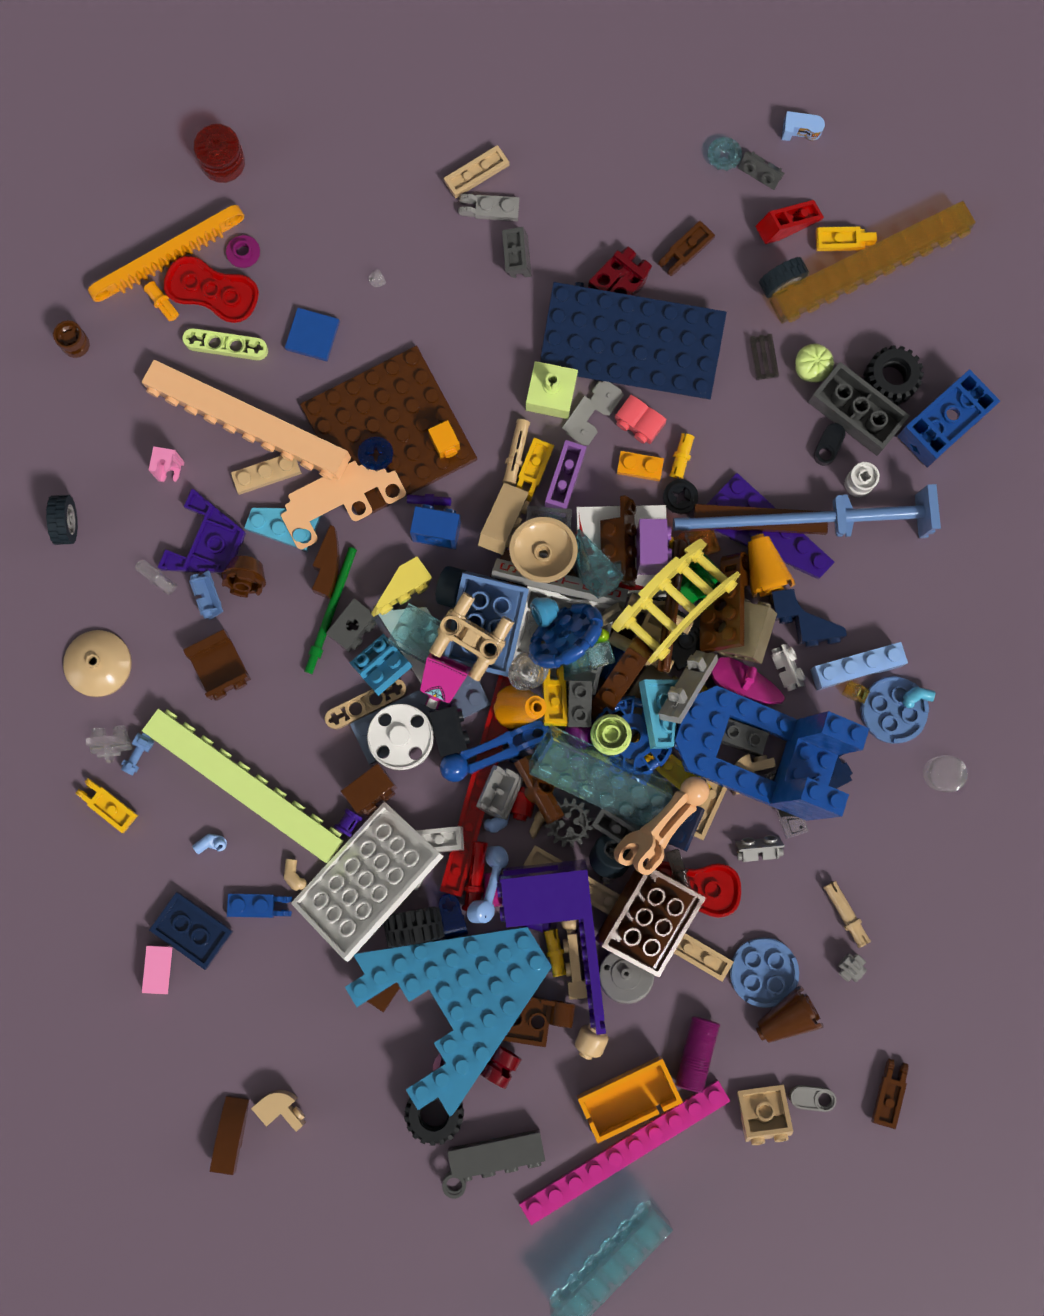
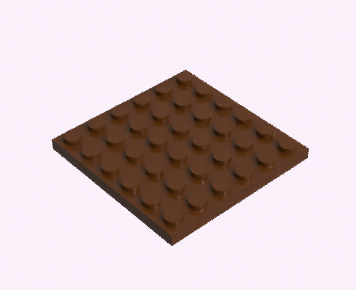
M417 345L300 404L316 436L347 450L351 456L349 463L356 461L358 466L365 464L367 468L375 466L378 471L384 468L387 473L394 470L406 491L404 497L477 461L476 454ZM448 420L460 443V450L453 457H443L440 459L429 437L428 429ZM390 484L386 487L385 492L388 497L395 498L399 495L400 489L396 484ZM378 487L364 493L372 508L371 514L390 505L385 502ZM357 501L353 504L358 515H362L365 512L366 506L363 502Z

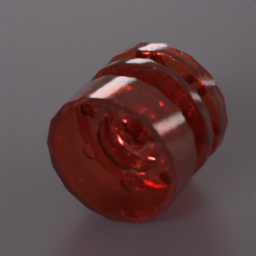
M211 124L198 132L194 140V151L204 174L210 180L218 183H227L235 180L245 167V156L236 133L230 127L222 124Z

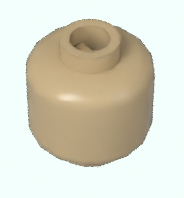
M589 1023V1025H584L580 1029L575 1041V1047L579 1051V1055L585 1059L599 1058L603 1054L609 1038L607 1034L596 1035V1028H591Z

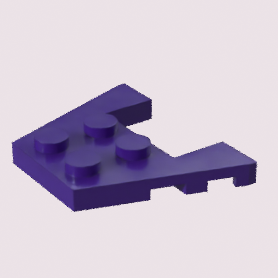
M191 489L184 508L205 517L187 557L165 549L157 568L162 571L201 573L209 570L210 573L222 574L231 559L237 556L246 533L197 491Z

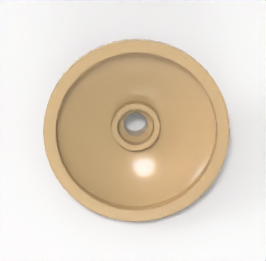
M537 517L524 522L515 530L510 541L509 553L513 566L523 577L534 582L549 583L563 578L570 572L577 559L578 546L573 532L563 522L550 517ZM544 552L547 554V556L545 558H542L539 556V554Z
M103 630L89 631L74 639L67 648L63 661L64 673L69 684L76 691L91 697H103L119 690L127 681L132 665L130 651L123 640L115 634ZM92 658L97 659L95 665L90 664Z

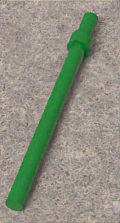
M349 547L316 640L308 652L310 656L304 670L308 674L313 675L318 658L321 659L324 651L322 647L327 636L326 633L329 630L357 549Z

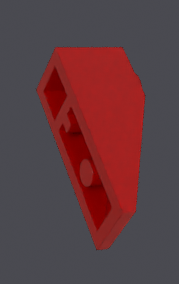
M810 200L769 211L755 227L764 243L769 244L780 241L821 221L824 216L816 202Z

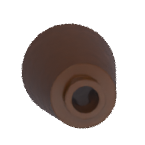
M801 985L790 992L757 1022L759 1027L756 1028V1031L762 1041L766 1039L768 1043L816 1031L824 1027L823 1023H817L821 1018L809 996L801 994L804 991Z

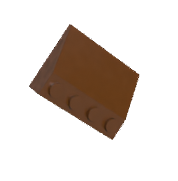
M646 861L643 862V867L646 866ZM656 868L649 875L641 874L635 869L595 939L604 949L660 977L706 897L659 868Z

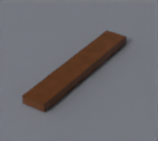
M694 505V518L821 512L740 506ZM828 522L709 529L826 535L828 533Z

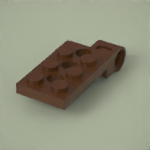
M746 552L725 555L721 558L720 571L729 578L737 571L741 575L736 580L737 586L729 594L727 592L722 594L700 614V651L708 653L744 646V586H749V556ZM726 601V606L723 610L719 611V605ZM726 622V627L723 631L719 632L720 624Z
M531 997L521 1012V1022L511 1027L503 1041L546 1047L549 1024L572 1028L576 1004ZM536 1015L544 1018L545 1022L541 1028H534L531 1025V1019Z

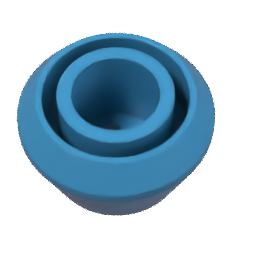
M534 598L530 604L532 616L539 626L548 627L557 618L559 607L555 600L550 598Z

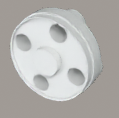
M393 704L383 708L374 716L368 728L367 741L372 755L383 766L393 770H409L423 763L430 754L434 742V732L429 719L421 710L408 704ZM390 715L391 723L388 726L380 725L379 720L381 716ZM416 716H421L424 719L423 725L418 728L413 727L411 724L412 719ZM384 746L388 747L390 750L389 756L383 759L379 758L378 750ZM414 748L422 750V756L418 760L410 758V751Z

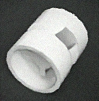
M869 462L858 463L845 478L844 485L847 492L854 497L866 496L879 482V471L875 465Z

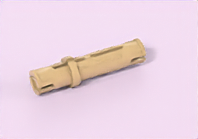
M517 419L509 457L505 460L506 469L502 483L512 486L516 485L519 468L523 464L521 459L530 422L525 419ZM519 434H521V439H520L519 447H518V449H516L517 443H518ZM514 456H516V460H515V464H514V469H513V471H512L511 468H512Z
M835 880L824 886L823 889L828 894L845 924V930H849L857 947L861 948L866 943H870L871 940L860 924L862 923L861 919H857L837 881Z

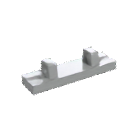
M696 650L694 655H690L687 660V667L676 685L671 686L668 691V698L658 713L660 720L682 723L718 662L717 654Z

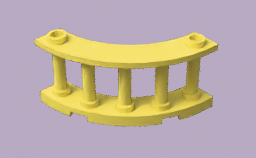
M701 538L684 549L686 554L680 559L677 557L673 558L638 593L641 598H638L632 606L628 605L611 626L617 633L624 628L627 630L631 629L654 651L648 660L651 664L658 659L662 661L670 653L668 648L711 603L725 592L729 594L738 584L736 580L741 575L738 571L728 578L703 556L704 552L702 550L707 543ZM691 562L699 563L721 584L715 589L711 588L688 567ZM677 573L686 576L706 595L697 606L691 603L671 584V579ZM659 590H665L689 612L678 626L652 603V598ZM642 609L649 611L671 632L661 645L636 622L637 619L635 617Z

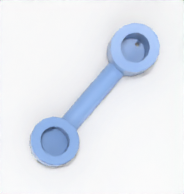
M490 846L486 850V862L492 868L484 900L473 901L468 907L467 917L471 923H487L494 916L493 899L501 869L505 868L509 861L506 850L501 846Z

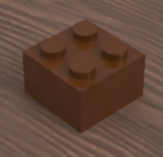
M377 763L341 790V793L357 814H366L367 816L378 808L376 806L381 800L386 802L396 794L394 790L397 787L382 766Z

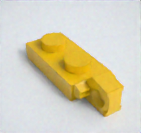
M860 226L816 228V251L863 250L865 246H875L877 241V232L865 233V229H860Z

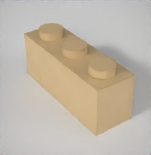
M503 483L481 531L478 546L501 555L504 554L506 547L509 548L514 530L522 523L521 514H526L530 502L527 501L529 492Z

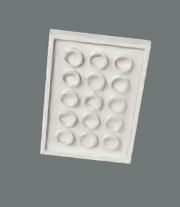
M383 802L291 904L331 947L348 962L444 856L386 802Z

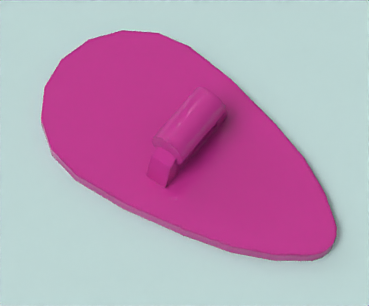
M729 657L718 658V662L711 672L712 679L718 686L755 702L781 704L785 700L782 692L771 681L758 673L755 667H749L736 659Z

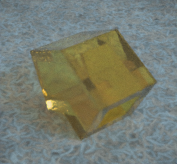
M849 681L842 695L853 701L865 703L870 691L863 685Z

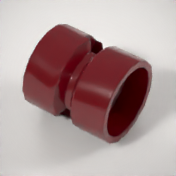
M499 1045L491 1057V1061L487 1063L481 1072V1075L495 1085L506 1089L512 1078L511 1071H516L522 1059Z

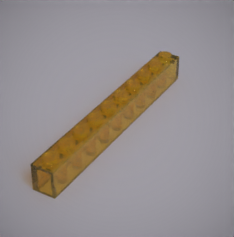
M961 201L774 293L770 304L782 324L787 321L789 323L794 322L801 317V314L807 311L812 313L819 309L821 304L825 302L830 304L836 301L839 295L843 293L851 294L858 289V286L864 283L869 285L882 274L887 276L894 272L896 267L900 265L905 267L914 262V258L920 255L926 257L934 251L933 249L939 246L944 248L952 243L953 239L957 237L962 239L968 236L976 222L964 201Z

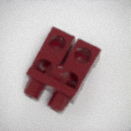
M628 246L621 252L617 250L613 257L589 280L588 288L634 296L646 283L652 265L644 259L638 265L634 264L632 260L636 257V253Z

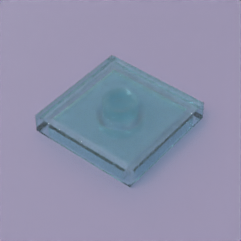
M408 603L387 643L426 664V659L430 654L429 650L438 636L437 629L441 621Z

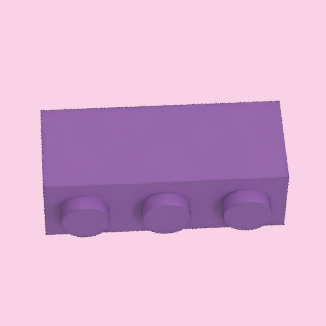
M565 440L545 500L546 509L566 515L586 454V446Z

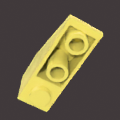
M418 556L399 566L371 612L373 617L380 613L381 615L387 614L393 609V605L397 603L402 605L411 598L412 594L417 592L419 595L429 588L428 584L432 576Z

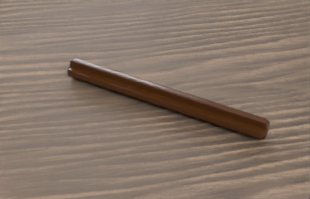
M675 540L673 542L672 559L675 557L680 559L686 554L684 549L687 547V543L684 540ZM677 573L671 579V584L680 592L683 574ZM666 593L664 614L676 624L679 603ZM663 624L660 645L671 633ZM673 643L668 648L670 653L662 661L660 659L657 660L656 669L659 672L670 671Z

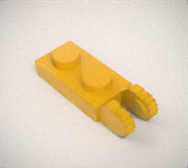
M533 438L516 485L517 488L522 489L524 482L532 484L528 491L527 501L529 502L532 501L536 488L539 487L554 449L553 444L537 438Z
M563 665L556 669L557 680H550V668H543L542 694L546 703V712L543 715L544 726H567L566 680H564Z
M87 778L85 780L86 785L97 793L91 798L85 791L78 789L76 794L87 803L88 807L118 831L125 833L138 815L105 788L100 787L93 780Z

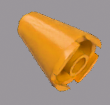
M763 533L752 536V541L748 542L752 597L756 598L757 593H759L760 597L768 596L772 591L784 590L783 586L789 584L790 588L796 585L794 578L770 537H764Z
M510 685L498 692L493 708L499 723L504 727L515 730L541 718L546 712V703L543 698L522 685Z

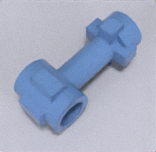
M138 732L132 742V745L136 747L129 760H123L121 763L123 765L121 770L132 776L135 772L137 773L139 767L136 764L144 751L149 753L155 741L147 734Z

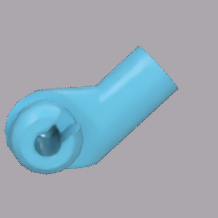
M914 687L904 694L902 704L907 708H913L920 699L933 702L936 692L921 687Z

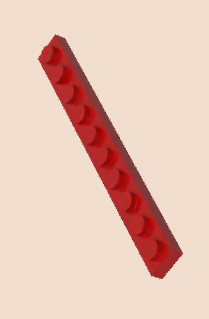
M499 675L480 744L488 742L508 730L507 727L501 725L496 719L493 708L498 692L506 686L520 685L521 677ZM503 745L477 754L475 762L501 752ZM499 762L480 769L471 775L458 826L463 827L464 850L450 851L440 887L441 892L460 897L463 895L470 869L473 841L478 840L485 814L476 805L493 765L498 766Z

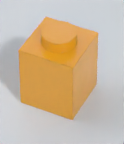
M448 420L428 429L429 437L440 459L443 457L450 458L458 453L460 443Z

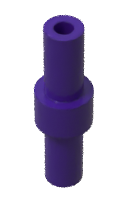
M425 494V496L407 495V504H425L434 507V505L451 506L452 497H437L434 494Z

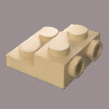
M784 1085L737 1092L745 1142L751 1141V1145H761L765 1143V1139L774 1138L775 1142H784L788 1140V1136H792L793 1127Z

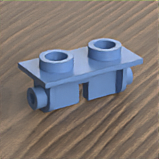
M207 570L200 576L199 574L191 575L189 583L191 584L194 596L201 595L202 597L196 599L200 615H203L204 619L209 618L211 620L221 614L223 609L210 571Z

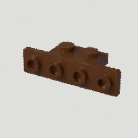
M623 495L620 496V517L600 520L601 564L604 566L621 564L622 584L635 587V580L637 579V570L635 568V558L637 556L635 536L637 529L634 519L636 504L633 499Z

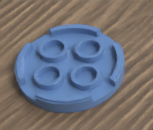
M890 676L876 681L866 690L861 701L860 713L865 727L870 728L869 733L886 743L899 744L912 740L922 732L929 713L928 701L920 699L913 708H907L902 704L904 694L914 687H919L916 683L905 678Z
M765 937L751 939L741 945L732 957L733 964L729 970L731 984L736 993L751 1005L762 1008L775 1007L798 985L799 966L796 957L786 945L778 940Z

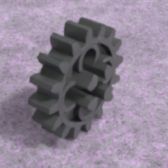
M564 798L562 805L558 802L564 813V818L569 819L572 810H578L580 815L572 823L581 826L582 832L576 834L572 827H568L566 835L559 836L558 829L565 825L563 820H556L553 823L546 824L544 828H550L551 830L547 834L548 837L555 836L553 843L560 840L562 841L561 846L565 847L566 842H569L572 848L575 841L581 845L582 837L589 838L586 831L593 830V827L588 825V822L593 821V818L587 817L590 809L584 811L582 809L584 806L583 802L578 806L576 805V799L573 798L572 802L568 803L567 799Z

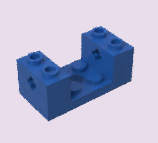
M969 369L905 426L897 437L928 468L970 428L986 416L1000 400ZM948 410H954L957 413L956 420H951L947 417Z

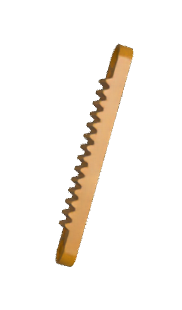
M238 205L229 206L96 281L88 288V293L95 302L103 301L119 291L124 294L126 293V287L133 289V283L140 285L141 279L147 281L149 274L156 276V270L163 272V266L169 268L172 261L174 262L179 257L186 256V253L193 255L194 249L200 251L201 245L207 247L209 240L216 242L217 236L223 238V233L238 225L245 215Z

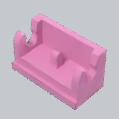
M153 446L149 465L150 473L157 481L165 482L167 472L170 470L174 471L173 481L176 482L180 476L181 466H184V460L176 450Z
M160 945L146 946L142 993L168 994L172 947Z

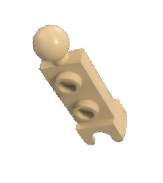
M579 920L561 921L562 927L567 931V939H563L564 953H569V962L565 963L566 976H571V981H567L569 999L587 998L586 981L581 980L576 934Z

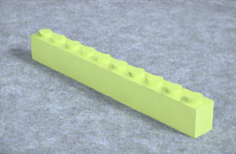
M157 709L142 730L145 734L325 863L332 859L344 842L340 838L342 834L333 827H330L328 830L321 825L323 823L321 818L313 813L311 816L303 812L305 807L294 800L291 803L286 800V793L277 787L274 790L268 787L267 783L269 781L259 774L254 777L248 772L250 768L241 761L237 764L230 759L232 757L230 753L223 748L219 751L212 746L214 743L212 740L204 735L200 738L194 734L196 729L188 723L180 724L176 721L178 716L168 709L165 712Z

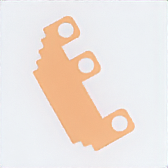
M353 461L347 465L340 480L335 478L328 480L321 477L288 495L290 502L285 505L287 511L282 513L281 517L297 548L304 549L317 542L318 537L310 523L311 520L344 504L353 521H359L370 515L372 508L364 493L375 487H378L385 502L388 504L403 498L406 495V491L397 473L394 470L387 473L384 468L378 471L375 466L367 468L365 464L358 466L356 461ZM390 484H396L400 489L399 495L395 498H390L386 495V487ZM357 501L363 502L366 506V510L362 515H355L352 512V505ZM296 529H307L311 533V540L308 543L297 542L293 538V532Z

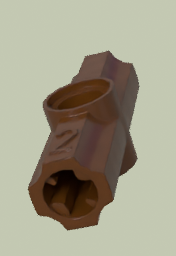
M532 755L525 756L514 763L526 784V798L530 802L536 803L547 825L563 817L564 813L552 793L554 784L548 776L542 775Z

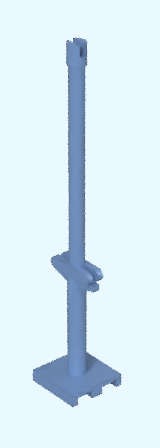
M930 484L915 495L916 506L853 509L846 494L838 495L833 499V511L704 518L682 517L673 519V530L688 531L690 529L834 522L836 536L842 537L845 534L846 537H850L854 522L917 519L919 538H928L929 534L935 533V529L941 528L937 484Z

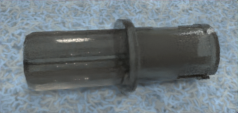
M678 849L668 851L666 855L672 871L670 875L691 888L687 875L688 869H685L680 851Z

